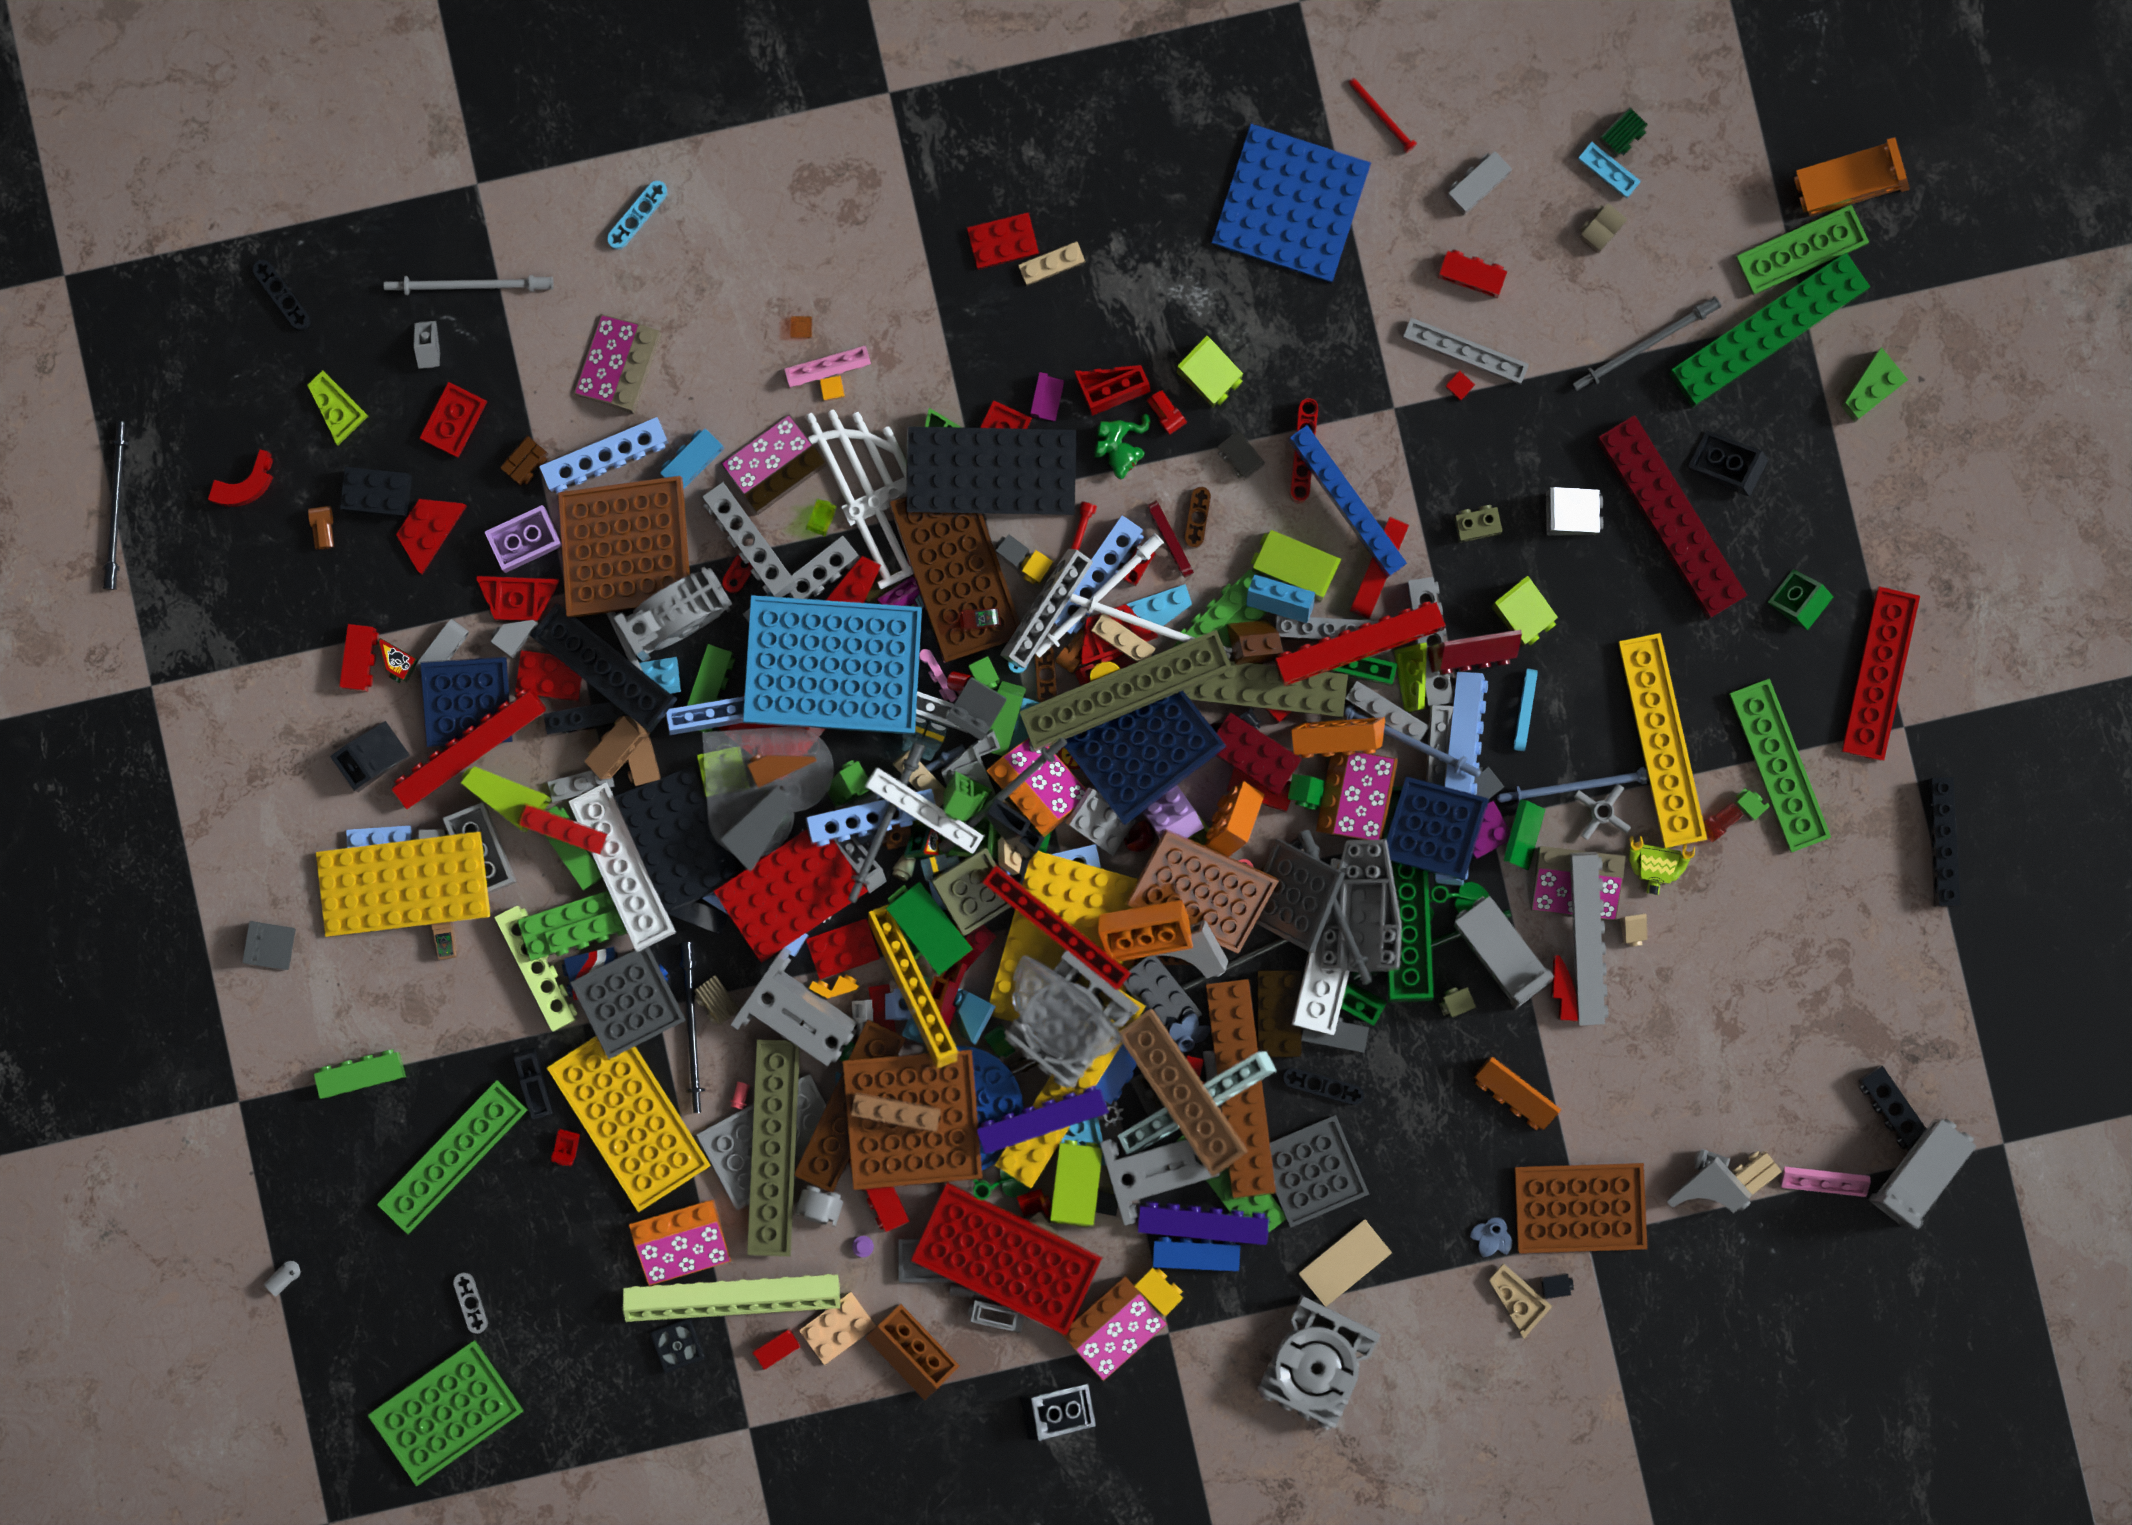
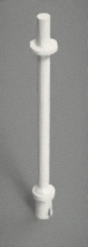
M1156 533L1142 546L1139 545L1136 555L1093 595L1097 597L1096 602H1099L1142 560H1149L1151 558L1150 555L1164 543ZM1081 606L1052 635L1048 632L1046 635L1048 639L1038 647L1035 654L1040 658L1052 645L1055 644L1059 647L1058 640L1087 613L1088 608Z
M1072 593L1070 597V602L1087 607L1088 614L1095 610L1183 643L1195 639L1192 636L1096 602V596L1089 600ZM1223 646L1229 659L1232 648Z

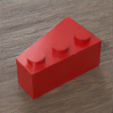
M1141 365L1115 367V369L1074 371L1077 383L1092 416L1150 392V385Z

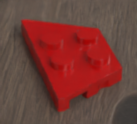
M419 499L396 534L420 574L424 573L467 507L463 503Z
M477 576V581L495 620H534L538 622L559 585V579Z
M1127 604L1114 608L1138 617ZM1102 613L1085 619L1081 665L1120 652L1091 632V629ZM1109 616L1146 642L1159 638L1156 632Z

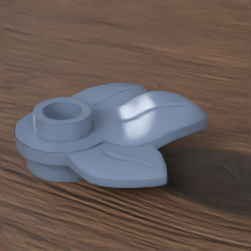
M1189 1014L1182 1019L1181 1024L1172 1023L1169 1028V1034L1180 1051L1189 1052L1194 1048L1195 1043L1202 1042L1207 1038L1211 1027L1209 1025H1199L1197 1016Z
M1493 1217L1487 1223L1478 1224L1471 1231L1470 1237L1479 1241V1251L1483 1257L1491 1256L1497 1249L1506 1255L1511 1250L1512 1238L1506 1232V1222L1499 1217ZM1493 1226H1499L1500 1230L1493 1231Z

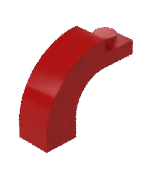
M260 449L251 475L241 483L227 484L214 480L208 500L222 506L237 507L258 499L267 490L273 479L270 474L266 473V470H270L273 459L271 454Z

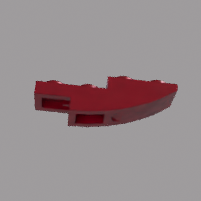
M958 961L943 972L940 977L934 975L929 989L947 1029H949L957 1009L952 1004L968 966Z

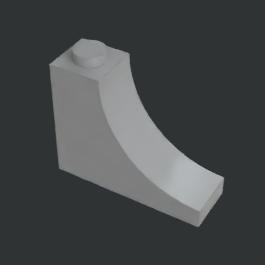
M1206 920L1190 925L1193 942L1192 949L1156 955L1174 956L1184 959L1196 966L1206 979L1222 975L1226 971L1228 959Z
M1717 1156L1672 1194L1667 1202L1673 1208L1686 1200L1704 1198L1717 1201L1734 1213L1738 1209L1743 1211L1750 1204L1749 1200L1752 1194Z

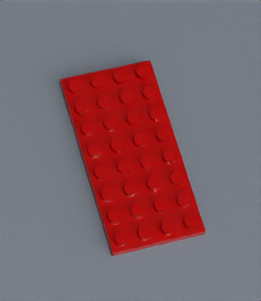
M947 1183L911 1261L1067 1335L1103 1257Z

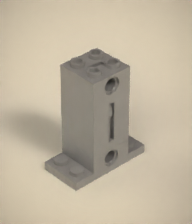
M1490 896L1486 899L1481 897L1473 903V909L1469 912L1465 909L1456 916L1454 927L1509 998L1512 1007L1517 1009L1548 986L1554 976L1549 970L1546 971Z
M784 947L731 1025L738 1030L741 1025L746 1026L754 1015L828 1066L831 1061L835 1063L845 1049L843 1044L847 1046L857 1031L854 1028L857 1021L784 972L791 961L788 958L791 951Z
M1947 1118L1934 1119L1878 1193H1873L1868 1200L1901 1226L1918 1229L1923 1223L1921 1218L1976 1148V1145L1972 1143L1974 1139L1965 1132H1958L1955 1129L1957 1126Z
M1113 1138L1100 1142L1124 1225L1136 1222V1217L1139 1216L1137 1205L1132 1204V1201L1212 1178L1187 1139L1120 1159L1118 1155L1121 1154L1118 1142H1114ZM1126 1173L1133 1176L1132 1184L1126 1182Z

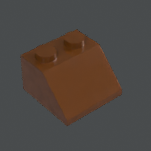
M1268 620L1227 624L1235 665L1276 661L1278 655L1283 653L1279 632Z

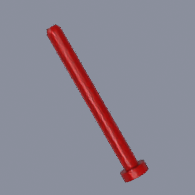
M1352 78L1349 81L1350 86L1405 146L1403 150L1409 153L1418 143L1415 140L1411 141L1356 79Z

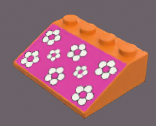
M1028 738L1000 758L986 771L1003 790L1040 757L1042 753L1040 750L1035 752L1031 740ZM1056 754L1054 755L1056 760L1054 763L1047 761L1008 796L1043 837L1048 835L1071 815L1087 791Z
M714 1199L629 1224L649 1286L731 1262Z

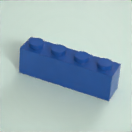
M1124 1044L1121 1045L1096 1085V1089H1102L1105 1101L1110 1104L1113 1100L1116 1101L1122 1093L1121 1088L1124 1083H1128L1134 1074L1132 1071L1137 1065Z
M1159 1237L1158 1241H1154L1153 1267L1239 1271L1240 1245H1236V1242L1223 1241V1244H1215L1214 1240L1201 1239V1243H1194L1193 1238H1180V1242H1172L1171 1237Z

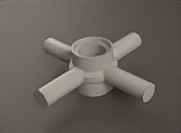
M1617 784L1605 801L1601 800L1595 802L1578 790L1574 797L1591 809V816L1593 818L1581 834V837L1588 840L1600 823L1610 822L1625 834L1628 833L1631 827L1614 815V808L1612 806L1624 790V787ZM1599 806H1604L1608 810V815L1605 818H1601L1597 814Z

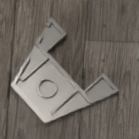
M993 729L988 731L982 741L980 739L977 740L941 770L946 785H948L954 772L957 771L993 789L985 805L998 794L994 790L980 757L1000 749V744ZM1008 797L1005 799L1008 803L1014 805Z

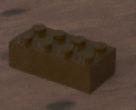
M1257 971L1258 1052H1267L1269 1057H1301V1027L1292 1025L1301 988V971Z

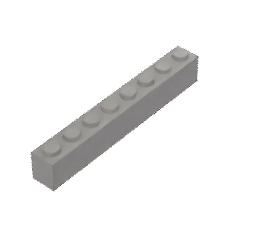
M1596 852L1570 853L1575 992L1578 1005L1577 1023L1579 1026L1605 1024V1018H1608V1006L1604 1005V997H1607V984H1603V976H1606L1607 969L1606 963H1602V955L1606 954L1605 942H1602L1601 934L1605 933L1604 921H1601L1600 914L1604 912V902L1600 900V891H1603V880L1599 878V870H1602V858L1598 857Z

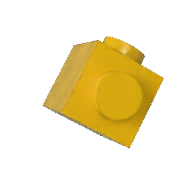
M1035 550L1031 557L1027 556L1021 564V567H1023L1022 574L1025 575L1023 578L1032 585L1035 582L1040 585L1053 566L1054 561Z

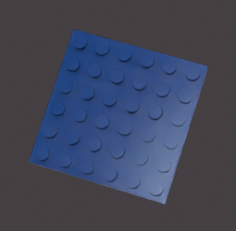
M1251 124L1212 244L1332 283L1371 162Z

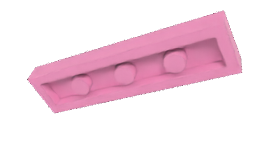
M863 346L786 368L785 373L789 387H793L810 381L821 380L831 375L842 374L852 369L862 368L870 365L871 362L867 348Z
M1784 1167L1781 1179V1188L1867 1197L1870 1186V1176Z

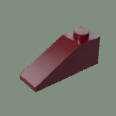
M982 924L965 939L973 950L958 962L968 965L967 971L997 937Z

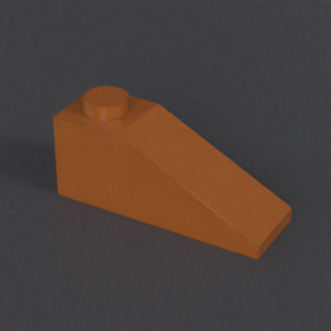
M759 753L749 758L750 762L747 763V766L757 787L760 788L817 760L815 756H762Z

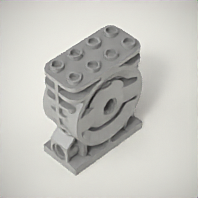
M704 566L701 568L702 572L692 573L690 576L664 588L640 604L631 615L625 617L621 613L614 617L633 651L643 662L651 659L649 653L652 651L660 650L679 642L720 617L725 610L727 612L731 610L729 606L732 603L711 568L707 570Z
M1066 951L1062 956V961L1053 971L1054 983L1040 989L1031 998L1026 1009H1022L1018 1019H1014L1010 1029H1006L1004 1033L1007 1035L1005 1040L1014 1047H1021L1023 1049L1021 1053L1028 1059L1037 1060L1039 1062L1037 1066L1047 1074H1054L1056 1076L1054 1080L1066 1088H1074L1077 1085L1078 1079L1085 1075L1086 1069L1092 1066L1094 1059L1107 1046L1111 1035V1028L1123 1027L1132 1014L1137 1013L1140 1007L1122 992L1113 988L1070 952ZM1082 974L1091 981L1089 989L1075 984ZM1101 991L1113 998L1108 1007L1098 996ZM1055 995L1060 1000L1075 998L1087 1003L1095 1013L1098 1034L1093 1033L1094 1019L1085 1006L1073 1001L1058 1004L1051 997ZM1038 1013L1046 1018V1034L1055 1046L1064 1050L1082 1048L1086 1052L1083 1054L1081 1052L1066 1054L1055 1050L1046 1040L1043 1030L1044 1022L1037 1017ZM1068 1020L1074 1022V1027L1071 1031L1065 1030V1023Z
M1301 1295L1290 1318L1294 1330L1280 1342L1257 1390L1260 1391V1397L1270 1402L1274 1398L1280 1401L1279 1406L1289 1411L1294 1408L1299 1411V1416L1310 1421L1313 1417L1318 1420V1425L1330 1430L1331 1427H1337V1423L1354 1390L1359 1374L1358 1361L1370 1357L1381 1334ZM1316 1313L1332 1320L1333 1325L1331 1329L1324 1326L1311 1325ZM1296 1322L1303 1325V1327L1298 1329ZM1344 1326L1357 1332L1352 1345L1337 1332L1338 1327ZM1314 1340L1330 1343L1340 1352L1344 1366L1351 1369V1372L1349 1374L1341 1370V1363L1337 1354L1328 1346L1310 1344L1299 1350L1289 1344L1293 1341L1302 1345ZM1357 1351L1363 1355L1356 1357L1355 1352ZM1282 1362L1292 1367L1295 1381L1306 1391L1322 1393L1334 1387L1341 1392L1339 1394L1331 1392L1319 1397L1306 1395L1294 1386L1289 1370L1280 1367V1364ZM1315 1362L1322 1365V1371L1319 1374L1311 1372V1365Z

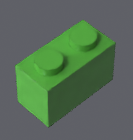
M988 656L969 665V669L977 681L992 690L998 688L997 684L1000 681Z

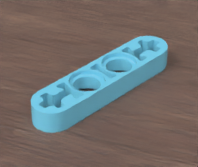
M652 182L608 235V243L613 249H623L666 198L668 191L663 182ZM661 186L662 194L655 195L653 199L654 201H656V203L653 204V202L646 196L649 194V196L652 197L655 193L653 188H659ZM641 202H648L650 204L648 212L642 213L639 211L638 207ZM628 218H634L637 221V225L633 229H628L625 226ZM620 227H622L625 232L629 233L628 236H626L625 233L621 236V244L618 242L616 244H613V236L615 235L618 237L622 233V231L619 229Z
M1526 669L1513 750L1524 752L1526 748L1537 670Z

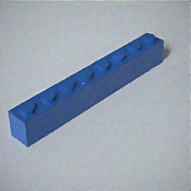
M1308 425L1292 435L1288 441L1386 577L1389 578L1403 568L1407 562Z

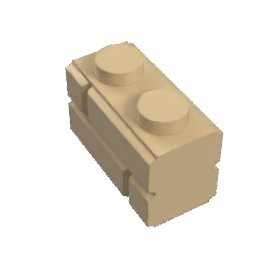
M1756 1151L1748 1158L1750 1160L1749 1163L1745 1166L1740 1164L1732 1170V1173L1752 1195L1782 1172L1766 1151L1761 1153Z

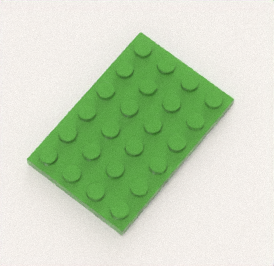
M474 1340L368 1416L412 1481L418 1486L524 1410L476 1340Z

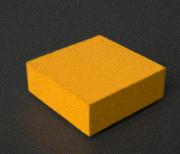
M841 375L820 380L824 401L845 397Z

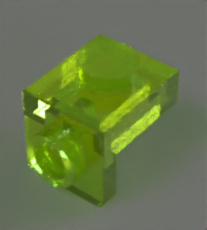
M817 499L806 529L826 537L835 516L836 505L826 500Z

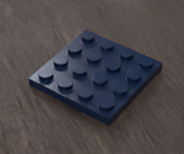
M507 657L421 662L427 747L445 746L446 743L455 737L457 740L464 736L462 732L471 725L474 728L481 724L480 719L488 713L493 715L498 712L497 707L505 701L510 703ZM513 735L501 743L513 742Z
M1406 777L1387 837L1390 861L1465 881L1489 799Z

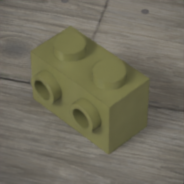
M1491 505L1479 507V511L1471 512L1470 509L1462 510L1454 517L1459 543L1502 533L1497 507L1492 508Z
M1456 987L1443 992L1445 997L1440 998L1442 1003H1439L1442 1014L1447 1015L1448 1018L1476 1007L1468 988L1458 991Z

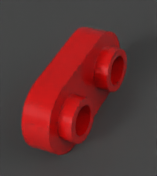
M740 555L736 556L723 578V586L729 593L740 592L752 574L750 570L753 569V566L750 562L747 568L741 567L743 560ZM733 579L738 581L735 587L730 585V581Z

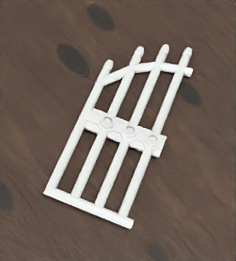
M833 409L828 412L830 420H832L835 430L822 432L815 416L809 413L806 417L814 435L808 438L812 444L818 442L847 504L842 506L846 518L850 526L857 524L874 561L882 565L879 572L883 580L877 582L880 589L913 575L911 567L884 513V510L890 508V501L906 497L907 461L895 436H893L892 430L889 426L883 429L887 441L869 433L859 412L853 414V419L857 423L859 431L844 429L837 413ZM839 437L866 493L865 496L854 500L826 441L828 439ZM849 438L864 440L885 484L884 487L876 491L873 490ZM876 446L894 454L903 472V478L895 482L892 481ZM875 514L902 571L890 575L864 521Z

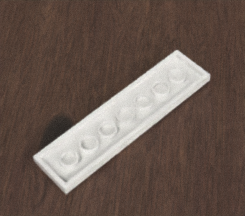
M604 783L568 801L577 822L607 834L600 855L594 852L591 853L635 950L638 952L676 933L655 891L608 784Z
M1331 859L1330 866L1337 869V865L1341 860ZM1321 933L1315 951L1309 952L1292 1025L1334 1035L1349 971L1321 969Z

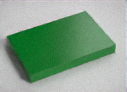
M1520 799L1503 861L1521 869L1529 870L1546 809L1527 800Z

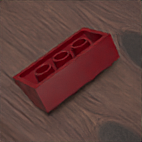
M1516 630L1446 641L1428 647L1432 673L1440 672V675L1453 673V669L1465 672L1472 670V666L1484 669L1491 667V663H1497L1498 666L1508 665L1510 660L1518 656L1522 631Z

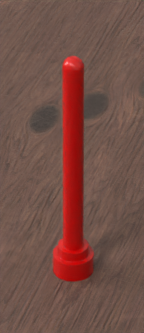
M1081 501L1079 507L1081 518L1070 549L1079 551L1088 520L1096 513V505Z

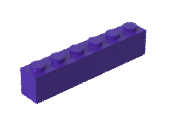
M1095 1086L1083 1089L1084 1094L1075 1096V1093L1062 1096L1063 1101L1055 1103L1053 1099L1042 1103V1108L1035 1110L1034 1106L1023 1109V1114L1016 1117L1011 1113L1002 1116L1001 1122L994 1124V1121L990 1120L981 1123L982 1128L977 1129L984 1153L988 1154L1109 1113L1102 1089H1096Z
M1146 1201V1204L1140 1206L1138 1232L1266 1245L1268 1243L1270 1217L1265 1216L1263 1212H1252V1215H1247L1242 1210H1231V1213L1222 1212L1221 1208H1210L1209 1211L1201 1210L1200 1206L1189 1205L1188 1209L1180 1208L1179 1204L1167 1203V1207L1158 1206V1202Z

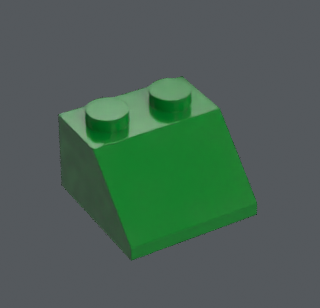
M1793 569L1768 603L1793 623L1808 630L1833 599V596L1823 584Z

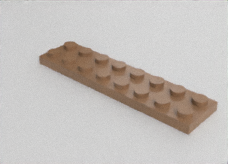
M1149 1009L1117 1034L1212 1177L1219 1174L1248 1152L1153 1009Z

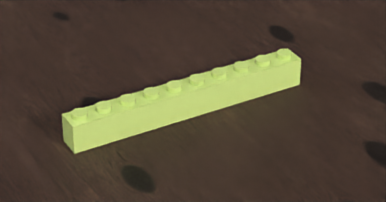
M825 1274L823 1276L805 1275L793 1278L782 1277L777 1279H742L714 1283L697 1282L695 1284L667 1286L654 1285L651 1287L633 1286L631 1288H624L623 1311L626 1322L840 1308L839 1277L832 1274Z

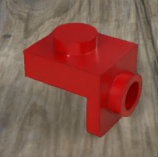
M559 1129L551 1161L562 1166H571L576 1157L580 1134Z
M1041 1189L1017 1197L1023 1216L1044 1210L1046 1218L1051 1217L1048 1209L1052 1208L1049 1197H1044Z

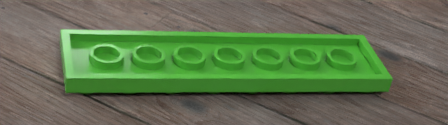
M1767 679L1730 693L1729 696L1790 853L1832 838L1771 680Z
M496 1080L377 1205L407 1234H410L528 1109Z

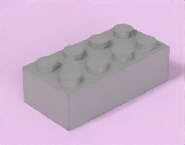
M479 803L443 818L449 835L481 832L488 894L517 883L485 803Z

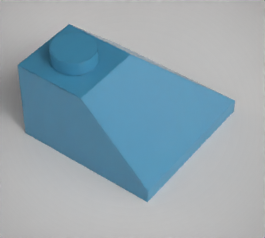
M963 989L962 993H958L954 1000V1006L957 1007L955 1017L961 1037L976 1044L996 1006Z

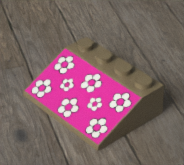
M601 314L574 394L635 414L662 336L660 331Z
M1545 846L1538 847L1531 911L1572 916L1570 853L1587 851ZM1597 853L1598 857L1602 858V870H1599V878L1603 880V891H1600V900L1604 902V912L1600 913L1601 919L1616 921L1626 856Z

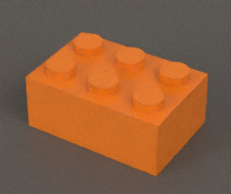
M1243 781L1237 787L1234 786L1226 796H1221L1217 803V806H1219L1218 810L1211 819V822H1213L1212 827L1205 836L1207 838L1205 846L1230 857L1248 843L1265 794Z

